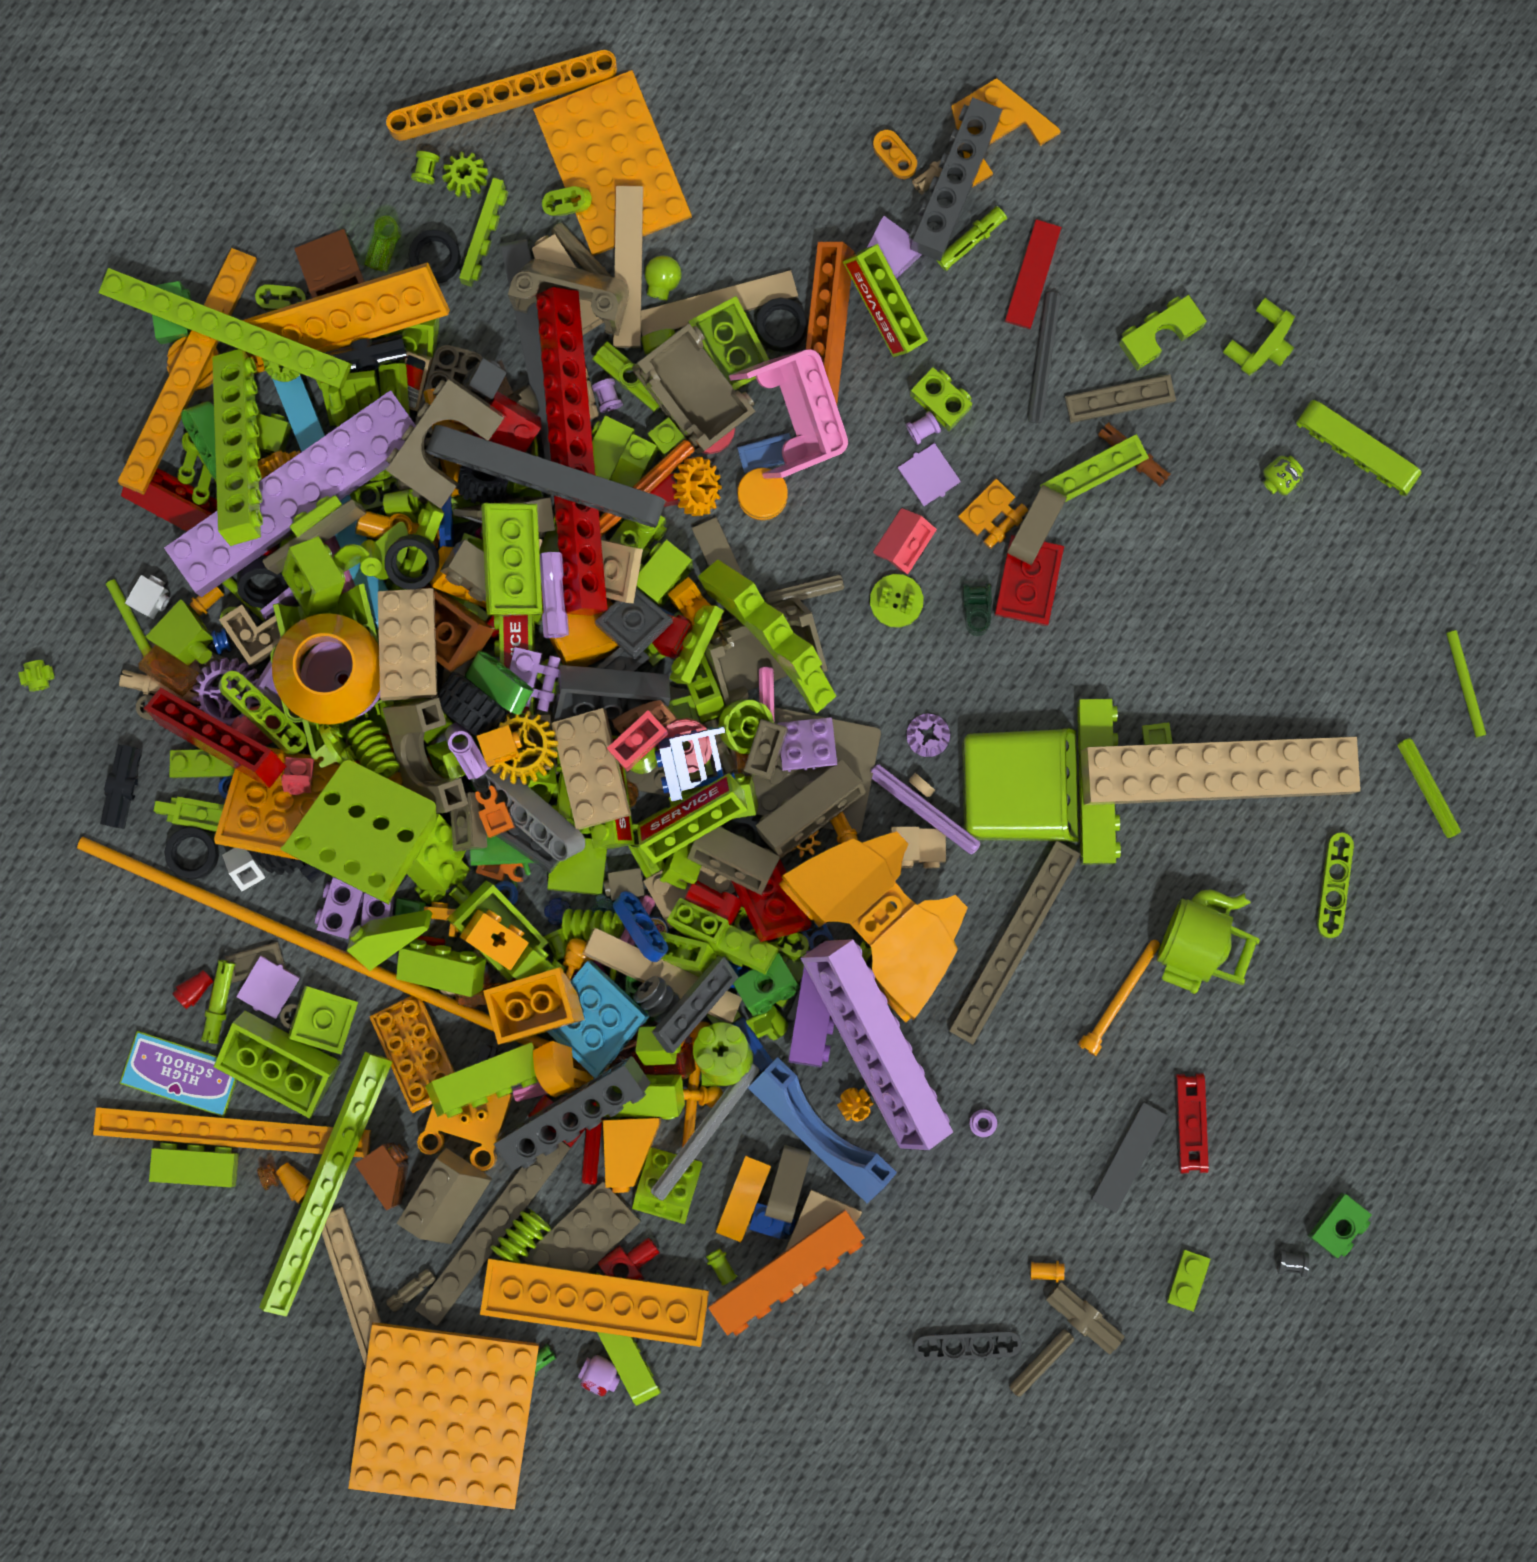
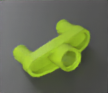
M1266 297L1257 307L1256 312L1273 323L1275 329L1259 350L1251 354L1232 340L1223 351L1225 355L1242 367L1241 370L1249 376L1257 371L1268 359L1280 367L1295 348L1284 340L1295 316L1287 310L1284 312Z

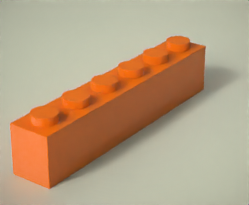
M818 242L806 350H814L820 355L837 405L851 277L843 261L853 256L854 250L844 242Z
M844 1209L711 1303L708 1309L727 1336L732 1332L736 1336L749 1327L747 1321L755 1316L759 1320L772 1310L770 1308L771 1304L777 1300L783 1303L795 1294L793 1292L795 1287L800 1284L806 1287L818 1277L815 1273L825 1268L828 1271L840 1262L838 1257L847 1251L851 1255L863 1246L861 1241L865 1237L846 1209Z

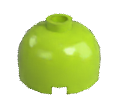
M742 699L730 703L723 710L719 718L718 727L724 726L725 733H720L721 740L726 747L737 753L750 754L760 720L774 723L772 713L766 705L755 700Z

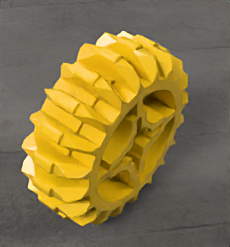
M526 711L524 718H521V714H515V718L511 719L510 715L507 714L505 717L506 722H500L498 726L501 728L509 725L511 730L519 728L518 736L521 742L524 739V744L527 748L519 753L520 757L512 759V766L503 762L494 765L491 769L494 774L502 770L500 779L503 781L511 775V784H515L518 777H520L523 785L527 784L526 777L531 776L533 782L538 781L535 773L540 772L542 776H546L547 772L543 768L544 765L549 768L554 766L553 762L548 758H557L558 756L556 751L551 750L558 746V741L550 740L556 735L555 731H547L550 723L548 721L541 723L542 717L539 714L531 720L532 715L530 711ZM529 729L536 731L542 737L543 747H538L537 744L529 741ZM540 756L533 764L521 768L527 758Z

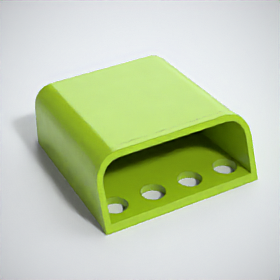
M1064 728L1055 730L970 733L964 737L962 742L964 830L977 840L1079 842L1077 736L1075 730ZM1066 740H1067V742H1068V744H1069V748H1068L1067 752H1066ZM1067 768L1069 769V777H1068V779H1067ZM1067 794H1068V796L1070 797V804H1069L1068 806H1067ZM1068 822H1069L1070 825H1071L1070 832H1069V829H1068Z
M346 760L340 765L280 850L389 905L393 895L436 825V804L432 800L351 760Z

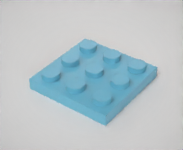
M590 960L584 964L571 980V984L578 994L585 1020L547 1032L558 1043L572 1047L573 1057L595 1078L609 1067L636 1034L639 1027L650 1016Z

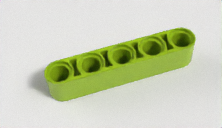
M1316 400L1309 402L1296 421L1299 428L1303 426L1310 431L1309 434L1322 443L1324 441L1332 446V450L1344 458L1348 456L1355 461L1354 464L1367 473L1369 471L1377 476V480L1389 488L1393 486L1400 491L1399 494L1402 496L1408 495L1422 474L1421 470L1414 464Z
M597 1332L636 1406L661 1393L659 1386H656L652 1378L653 1374L646 1361H643L639 1353L641 1351L633 1337Z

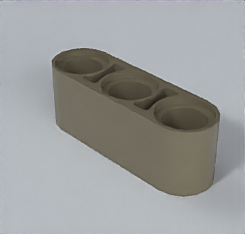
M1042 485L1007 553L1032 565L1067 497Z
M784 1145L764 1216L792 1223L811 1152Z

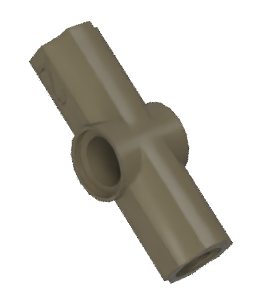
M1059 1282L1045 1299L1059 1313H1062L1073 1327L1085 1337H1090L1109 1355L1117 1349L1125 1337L1111 1323H1108L1098 1310L1085 1299H1080L1062 1282Z

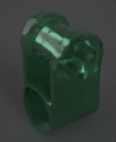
M986 583L985 586L970 587L968 584H963L965 625L967 631L973 636L984 635L990 627L991 583ZM976 616L981 617L986 625L982 628H976L971 624V619Z

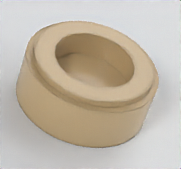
M916 773L909 779V782L927 798L935 792V789Z

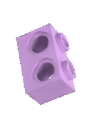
M332 878V882H327L323 898H326L324 908H319L315 924H318V931L350 940L349 934L356 927L361 912L364 892L337 878ZM348 888L350 898L347 902L341 903L338 900L337 894L340 889ZM334 914H339L342 917V924L337 929H333L329 924V920Z

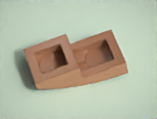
M661 700L635 707L618 716L612 722L614 727L623 734L646 711H649L663 727H666L677 718Z

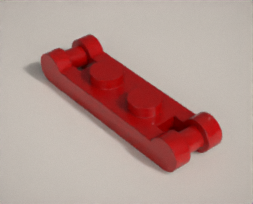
M1195 1073V1076L1176 1074L1179 1172L1184 1174L1192 1170H1199V1173H1208L1204 1073ZM1186 1087H1195L1196 1095L1186 1096ZM1189 1151H1198V1159H1189Z

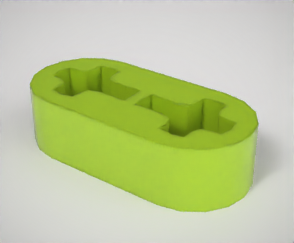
M572 186L546 193L542 200V207L548 215L564 216L587 210L592 202V197L588 189ZM578 195H581V200L577 203L571 201L572 198H577ZM556 200H562V204L556 205L553 208L552 205Z
M269 284L259 287L255 294L257 304L267 311L292 305L291 302L284 301V298H293L294 294H297L299 299H302L301 302L307 300V297L300 288ZM267 291H270L272 296L279 297V300L271 299L269 304H266L261 297L265 296Z

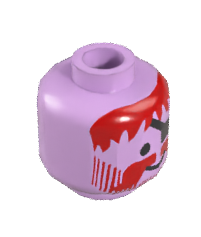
M595 1355L592 1359L587 1357L578 1375V1378L581 1379L582 1388L601 1397L605 1396L609 1390L614 1392L620 1381V1376L616 1375L617 1370L613 1362L600 1355Z

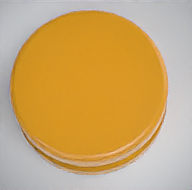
M757 468L749 471L743 476L738 486V502L741 509L746 515L756 520H769L778 516L787 503L788 490L784 479L763 478L762 473L772 470L769 468Z

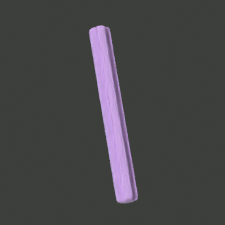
M876 765L872 768V780L968 854L972 855L978 850L980 841L881 765Z

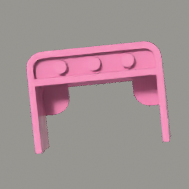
M802 350L764 361L729 375L730 381L749 379L756 376L757 382L764 388H774L780 385L796 437L787 440L782 447V456L785 464L762 473L764 479L786 477L840 455L846 450L848 438L822 359L816 351Z

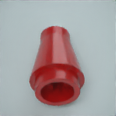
M202 970L199 974L177 985L172 995L187 1010L191 1005L193 1007L196 1005L214 981Z

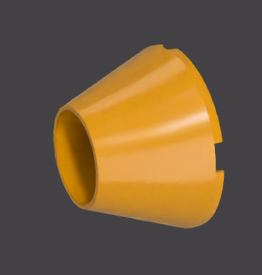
M318 614L307 617L288 629L275 649L272 660V677L275 689L283 703L293 713L307 721L325 725L350 721L364 712L374 702L380 691L379 645L373 635L363 625L349 617L338 614ZM321 642L341 644L350 651L353 666L349 679L342 687L331 692H317L309 689L304 684L300 673L301 661L305 653L312 646Z

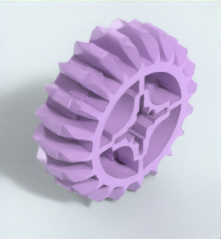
M228 658L221 659L220 663L217 660L211 662V667L206 666L202 669L204 675L200 674L196 677L200 684L193 686V690L199 693V695L193 697V701H200L201 705L197 708L204 710L205 713L231 727L233 721L238 716L241 718L244 714L232 715V710L235 709V706L222 695L219 686L212 687L213 682L219 674L237 671L255 685L258 681L254 677L257 669L254 668L248 671V663L244 662L239 666L237 658L232 659L231 662H229ZM226 679L228 681L226 687L229 690L232 688L237 689L236 684L238 682L235 679L232 681ZM239 691L240 694L237 696V698L240 700L244 693H246L247 691ZM251 696L245 699L248 709L260 705L255 697ZM213 698L218 701L220 709L215 705Z

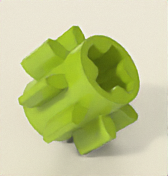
M44 660L27 662L23 664L24 671L18 672L21 685H24V687L28 686L30 692L49 688L48 680L55 679L52 666H45Z

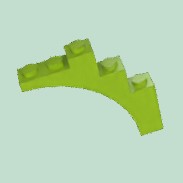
M718 559L698 576L708 595L733 614L774 657L801 693L810 710L817 714L836 697L820 667L822 662L814 647L793 633L783 613L764 602L754 582Z

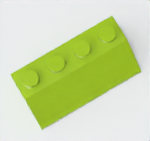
M244 1011L232 1023L213 1067L310 1119L330 1087L341 1061L311 1045L288 1039V1033Z

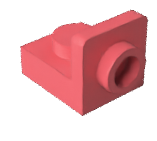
M286 757V768L281 780L283 792H289L293 795L311 793L314 759Z

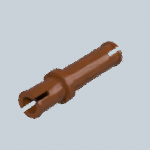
M1109 422L1098 434L1099 437L1112 447L1128 439ZM1149 453V459L1135 465L1137 467L1136 470L1139 473L1143 472L1161 487L1171 473L1153 460V456Z

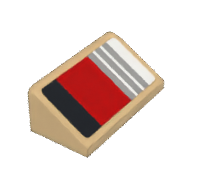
M407 351L408 358L405 359L404 363H406L409 409L418 412L433 357Z

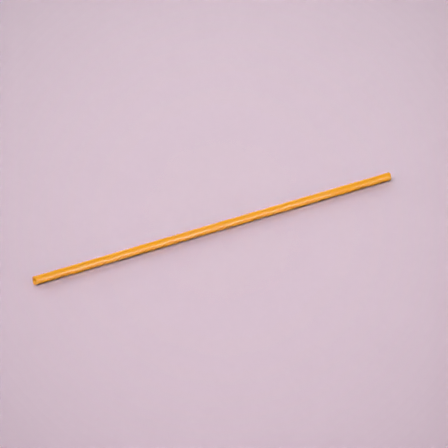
M84 836L78 842L77 849L494 1032L490 1015L423 985L396 979V973L380 966H376L369 971L346 951ZM533 1035L516 1042L523 1045L532 1042L534 1049L551 1041ZM573 1057V1067L578 1068V1069H580V1070H582V1071L588 1072V1071Z

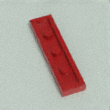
M1036 219L1005 319L1006 323L1031 329L1062 227Z

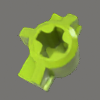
M772 1005L768 1012L762 1015L757 1014L746 1020L747 1025L758 1038L766 1035L768 1038L776 1040L782 1037L788 1029V1022L774 1005Z

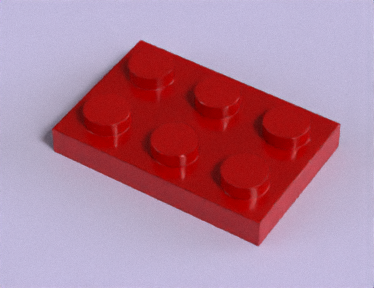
M1013 535L1010 537L1008 550L1015 538ZM1044 542L1032 565L1007 553L994 616L1048 626L1064 546Z
M780 859L762 895L731 880L760 942L806 931L812 925L809 917L779 886V883L783 880L782 876L787 873Z

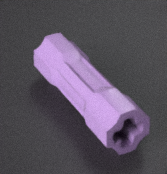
M541 553L540 571L544 609L542 615L544 637H565L569 635V628L564 604L562 553Z

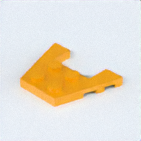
M997 78L951 106L955 126L958 130L962 124V121L958 120L964 104L970 105L972 97L1003 109L990 144L1023 124L1027 125L1039 146L1061 133L1056 125ZM975 127L967 129L973 135L980 133L979 129ZM962 151L963 158L971 157L968 152ZM984 158L972 187L993 175Z

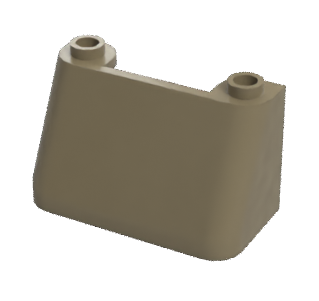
M541 259L530 260L513 277L508 296L515 311L527 313L528 308L532 304L537 303L536 295L549 288L556 287L579 291V299L591 302V308L595 316L604 321L605 333L619 336L629 298V290L624 281Z
M687 324L635 364L632 369L665 415L672 420L686 440L693 445L694 452L700 454L756 411L752 407L755 404L746 392L741 394L739 391H735L705 352L702 342L705 338L702 332L696 326L692 328L690 324Z
M797 598L785 599L771 604L770 606L783 613L793 633L814 647L822 662L820 666L822 671H828L812 612ZM737 618L717 625L704 654L725 707L738 700H747L749 697L748 691L759 687V668L761 667L773 668L774 681L788 676L768 650Z

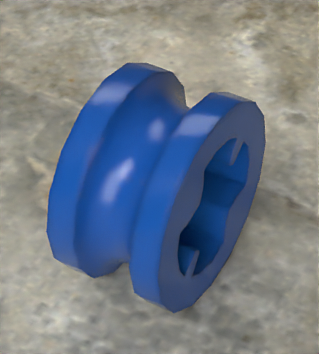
M221 628L220 632L212 631L213 642L218 654H222V651L225 649L232 651L230 638L225 628Z

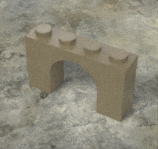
M449 378L447 382L444 380L440 381L433 391L436 398L430 405L427 402L424 404L417 415L421 418L416 427L409 426L401 438L405 441L401 449L394 448L386 460L390 464L386 471L440 509L459 483L436 468L429 461L424 448L425 436L429 428L442 420H456L488 441L505 418L504 414L453 378Z
M439 698L405 700L382 708L396 760L400 764L399 770L404 787L435 802L436 813H446L468 805L461 778L446 779L440 777L432 769L426 757L424 733L446 725Z

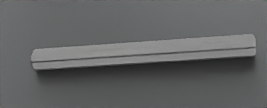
M752 1063L750 1071L739 1082L728 1086L653 1186L651 1193L657 1199L664 1200L759 1074L760 1069Z

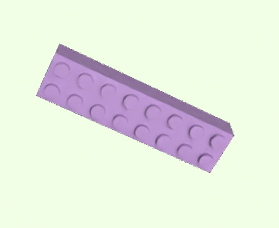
M853 939L824 941L802 956L801 960L899 1148L930 1150L952 1134L953 1131L949 1125V1118L942 1111L937 1102L935 1091L929 1086L924 1077V1069L917 1063L912 1053L911 1044L904 1038L900 1030L899 1021L892 1015L887 1005L886 996L879 990L873 971L867 967L862 957L860 946Z

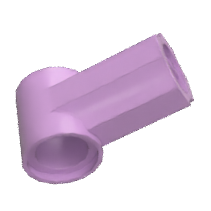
M459 723L451 724L445 732L449 749L455 755L468 779H477L484 775L490 767L487 766L484 756L471 736L470 731ZM463 734L466 736L465 740L460 743L452 741L456 735Z

